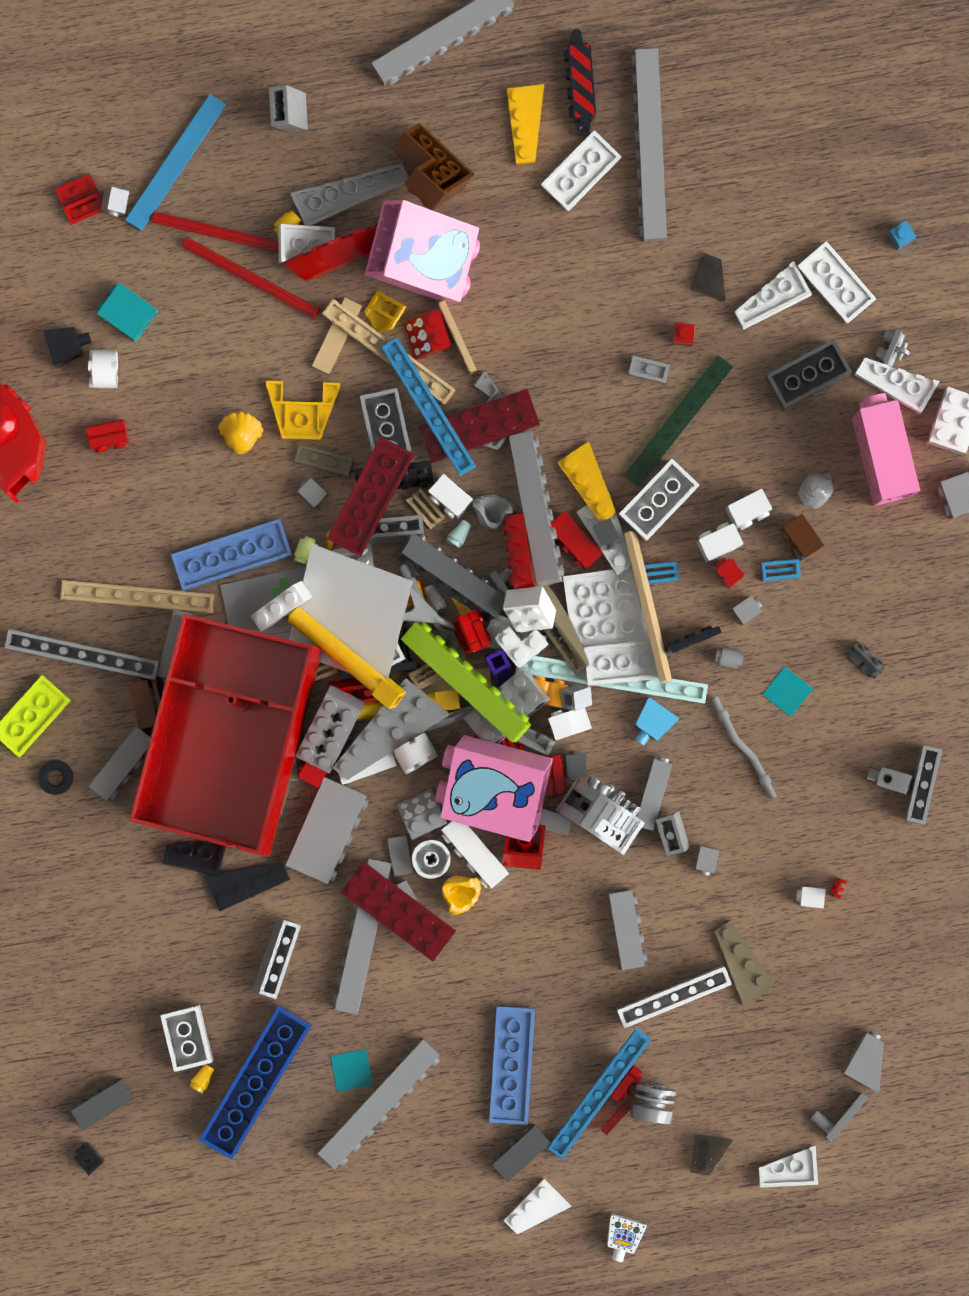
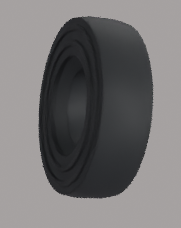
M49 761L39 771V784L49 794H63L69 790L73 783V772L69 765L63 761ZM53 770H59L63 774V781L59 785H53L49 781V774Z

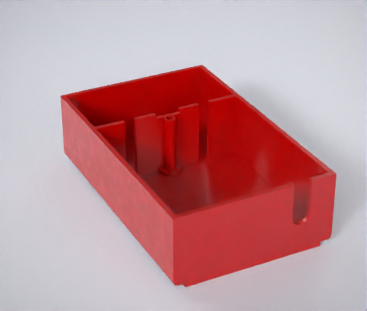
M183 613L129 821L223 846L236 847L239 850L257 855L270 856L322 650L315 646Z

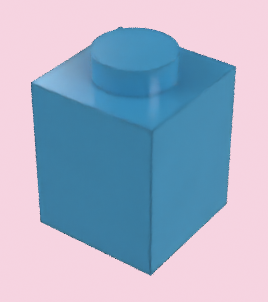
M907 221L896 226L887 234L897 250L916 238Z

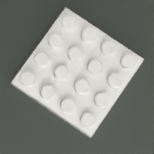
M632 568L617 576L613 569L563 576L568 617L577 632L583 648L649 640Z

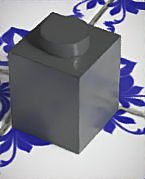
M610 518L593 526L603 551L606 549L610 551L619 546L618 544L621 543L620 537Z
M581 750L569 751V755L565 756L567 779L587 777L585 754H581Z

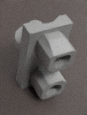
M897 329L896 332L886 331L883 341L890 343L888 350L879 347L876 353V357L889 365V367L893 366L895 359L901 361L903 355L907 357L910 355V352L906 350L908 343L903 342L905 335L902 334V331Z

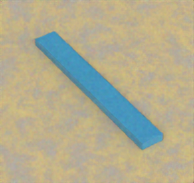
M209 94L125 219L128 223L140 231L144 229L226 107L225 103Z
M395 337L380 346L459 476L461 477L476 467L475 463L398 338Z
M637 1027L633 1030L547 1146L549 1151L560 1159L565 1157L652 1038Z

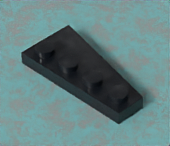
M283 862L220 873L219 877L212 875L204 876L219 911L290 880Z

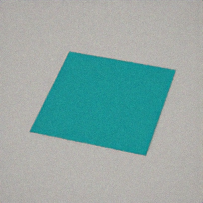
M784 667L763 693V696L792 717L813 688L787 667Z
M366 1049L331 1056L337 1092L373 1085Z

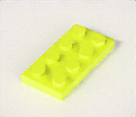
M41 675L0 721V741L20 758L72 700L44 675Z

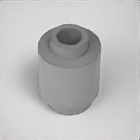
M725 647L723 649L718 648L715 663H718L719 666L737 669L738 666H742L744 655H740L741 651Z

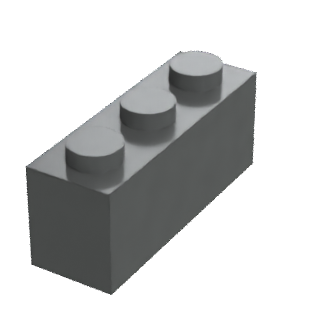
M115 1078L106 1084L108 1088L101 1091L99 1088L91 1093L89 1100L84 1101V1099H81L73 1104L75 1108L71 1112L82 1130H85L134 1099L123 1079L117 1081Z
M535 1124L532 1127L528 1125L522 1130L521 1133L523 1135L518 1140L514 1138L507 1144L508 1149L505 1152L499 1151L492 1158L494 1160L492 1166L507 1183L550 1144V1140Z

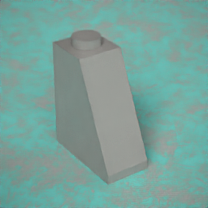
M871 1031L869 1034L864 1032L842 1072L872 1090L879 1092L884 1042L880 1040L881 1036Z

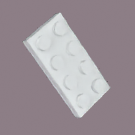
M594 130L541 186L569 212L622 157Z
M827 241L797 266L846 324L876 300L875 296Z
M649 640L584 647L590 664L586 667L588 686L659 679Z

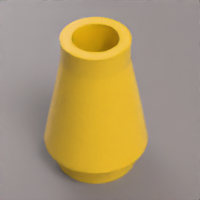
M204 1064L201 1070L190 1080L191 1084L189 1087L203 1094L204 1090L206 1091L214 1069Z

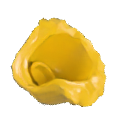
M243 412L231 413L225 416L218 425L220 435L225 438L227 446L237 454H245L249 451L257 439L261 438V433L263 432L261 422L257 421L249 413L244 414Z
M456 875L444 882L442 896L449 906V913L458 915L474 906L481 890V882L477 878H466Z

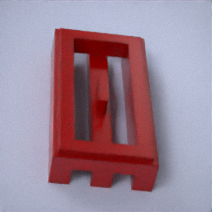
M836 877L830 891V896L840 899L841 895L838 892H843L844 890L841 884L846 885L847 881Z

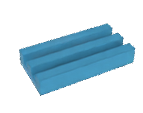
M799 559L760 563L762 582L801 578ZM791 563L796 565V567L765 569V566ZM796 571V574L766 577L768 573Z
M677 562L644 565L645 569L673 566V570L646 573L647 577L674 574V577L648 580L649 584L679 581Z

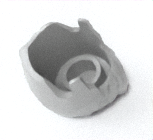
M827 472L822 474L810 473L804 479L798 490V495L804 506L817 509L831 497L834 491L831 474Z

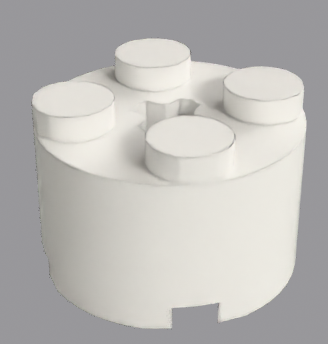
M90 350V360L88 361V371L91 373V377H89L90 388H117V350Z
M425 733L393 751L396 760L406 775L438 757L434 746Z
M437 840L423 841L415 848L412 855L414 869L419 875L428 879L442 876L448 870L451 862L448 848ZM431 854H434V858L437 859V862H432V864H428V859H426V856H431Z

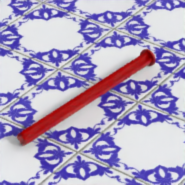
M154 212L152 215V222L279 253V244L276 240L160 212Z
M188 237L184 239L182 243L183 248L312 317V320L319 313L320 306L316 307Z

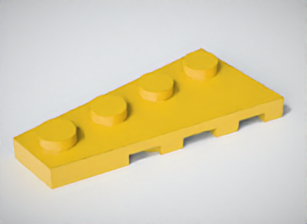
M544 84L507 88L516 165L535 163Z
M589 441L557 462L599 523L616 515Z

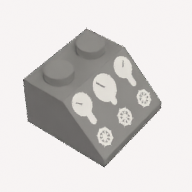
M432 789L396 804L411 839H415L447 824L446 819L441 818L442 810L439 804L435 802V795Z

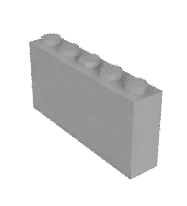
M324 777L285 866L326 884H329L330 881L334 882L338 873L335 868L338 863H342L346 854L343 853L345 845L349 846L353 839V836L350 835L352 829H357L361 820L358 817L360 811H365L368 805L367 795Z

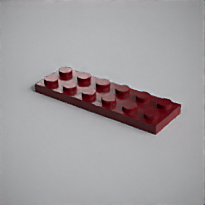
M528 389L446 417L467 451L540 426ZM429 425L419 426L431 463L448 458Z
M381 436L333 525L327 540L361 557L415 454Z
M364 861L341 890L343 895L432 962L456 932L455 929Z

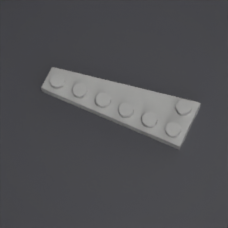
M400 163L290 194L304 225L314 226L404 185L409 177L403 164Z

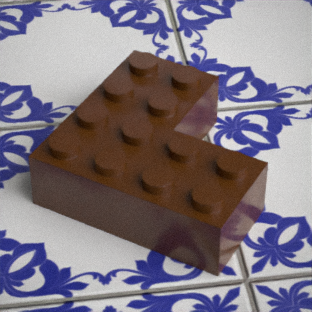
M420 123L403 132L391 148L414 171L404 185L411 194L416 195L422 201L425 207L431 210L461 192L475 175Z

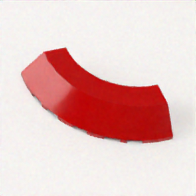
M378 223L311 248L312 251L304 254L300 253L284 262V265L304 281L318 279L336 269L370 256Z

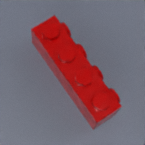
M524 514L504 516L505 524H502L504 535H507L508 539L505 541L506 552L510 554V558H507L508 568L512 569V575H509L511 587L514 586L515 589L536 587Z

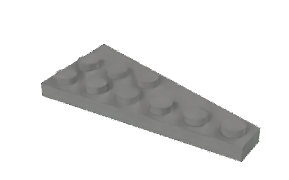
M405 678L400 687L406 691V694L397 707L388 709L383 705L334 765L333 769L349 780L450 714Z

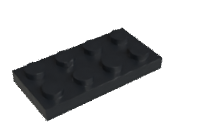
M431 460L411 462L397 489L406 490L411 487L434 485ZM364 468L354 469L356 482Z

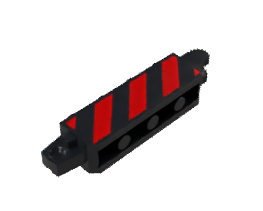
M575 29L571 32V44H568L567 50H564V60L569 65V69H565L566 81L570 80V88H567V97L572 101V106L569 107V118H573L578 136L590 135L591 122L596 118L591 46L588 43H583L581 31Z

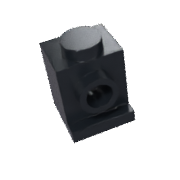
M83 1144L75 1151L77 1155L74 1159L86 1171L88 1176L105 1161L91 1144L87 1146ZM85 1155L90 1156V1162L84 1160Z

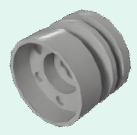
M638 1083L636 1089L644 1091V1093H635V1097L641 1099L642 1103L633 1104L631 1117L654 1123L671 1124L673 1111L665 1108V1104H674L675 1101L666 1097L676 1096V1091L660 1084Z

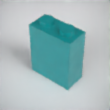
M118 283L117 286L114 285L110 289L108 299L106 301L103 300L99 304L97 314L134 342H137L158 311L121 283Z

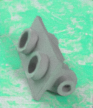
M529 728L517 742L549 756L556 741L552 737L549 738Z

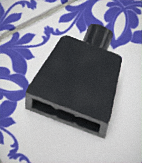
M75 327L44 331L52 362L56 368L83 356L82 346L92 343L89 332L78 335Z

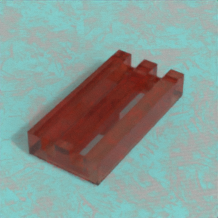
M625 1101L601 1127V1131L608 1135L633 1106L628 1101Z

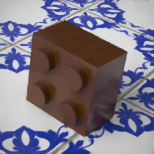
M803 514L780 529L782 532L780 534L781 538L785 543L789 542L792 547V554L796 559L800 558L801 561L824 546Z

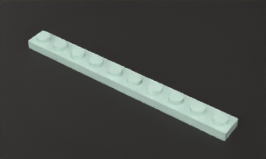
M534 656L520 668L527 669L534 676L587 684L586 668L576 675L567 661ZM517 666L515 673H517L520 670ZM659 679L595 685L705 704L708 684L672 679V681L667 683L660 682Z

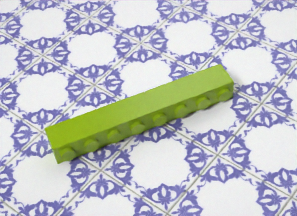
M415 622L401 640L511 742H517L531 726L528 722L529 718L523 712L518 713L514 709L515 705L510 700H504L500 696L501 692L496 687H490L483 675L480 673L476 674L469 662L466 660L462 661L458 657L459 653L453 648L449 649L442 637L439 635L435 636L430 632L432 628L425 622Z

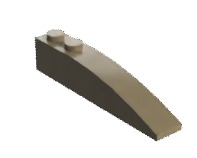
M535 577L536 587H539V585H538L537 582H536V577ZM545 585L543 588L554 605L556 613L553 628L544 629V631L577 675L590 665L566 611L549 585Z

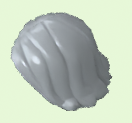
M486 494L472 501L479 523L489 530L501 528L502 524H505L504 516L514 514L517 510L511 500L501 495Z

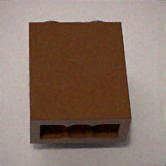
M143 677L132 680L133 683L128 684L139 729L154 728L162 697L160 684L158 681H152L151 683V681Z

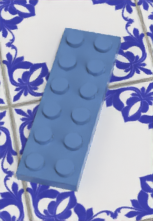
M281 519L171 554L183 591L293 556Z
M496 1006L489 1123L528 1125L535 1008Z

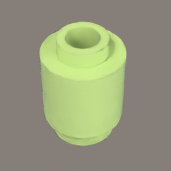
M307 536L304 539L300 538L294 553V560L307 565L312 544L318 546V544H315L316 540Z

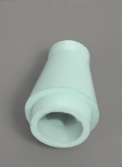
M462 520L447 535V544L455 549L463 547L471 525Z

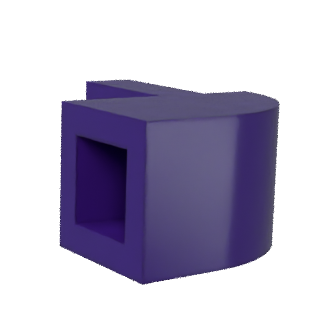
M500 647L484 655L498 686L501 687L514 675L504 650Z

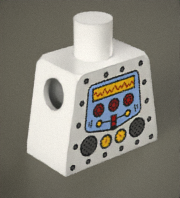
M610 1213L607 1246L614 1248L613 1260L623 1262L625 1252L634 1254L647 1227L645 1222Z

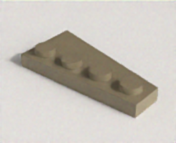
M731 920L714 931L743 1006L775 984Z

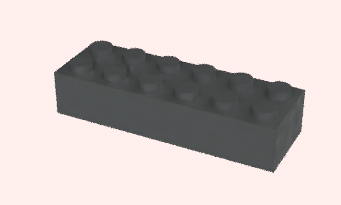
M417 533L405 537L394 554L395 558L471 611L477 610L484 620L489 621L497 618L503 609L505 593L498 588L493 589L489 586L490 583L486 579L473 575V570L466 566L463 568L457 564V559L450 555L447 557L442 553L443 550L440 547L427 543V539L421 534Z

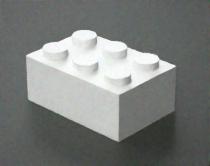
M947 387L944 390L927 444L962 456L966 454L969 446L968 393L951 387Z
M200 1005L160 1015L174 1072L214 1061Z

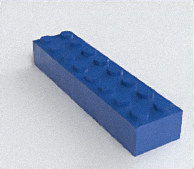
M281 1005L277 1007L199 1141L233 1160L313 1024Z

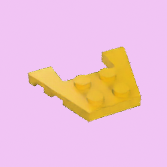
M266 381L282 439L321 440L341 383L323 382L322 402L283 401V381Z

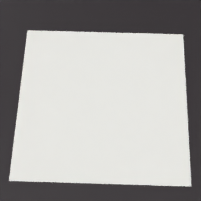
M312 544L303 579V584L312 595V598L299 607L381 675L389 678L413 581ZM292 626L289 640L319 648ZM322 651L321 663L348 672Z

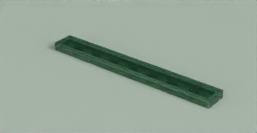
M719 355L716 357L626 471L624 476L638 487L642 484L731 371L732 365Z

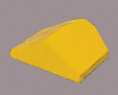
M377 290L366 307L364 314L367 316L372 328L383 333L394 328L406 306Z

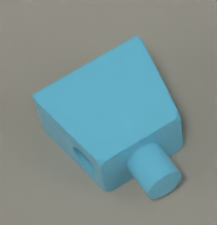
M649 697L635 723V726L641 729L635 740L642 745H645L650 737L657 741L679 718Z

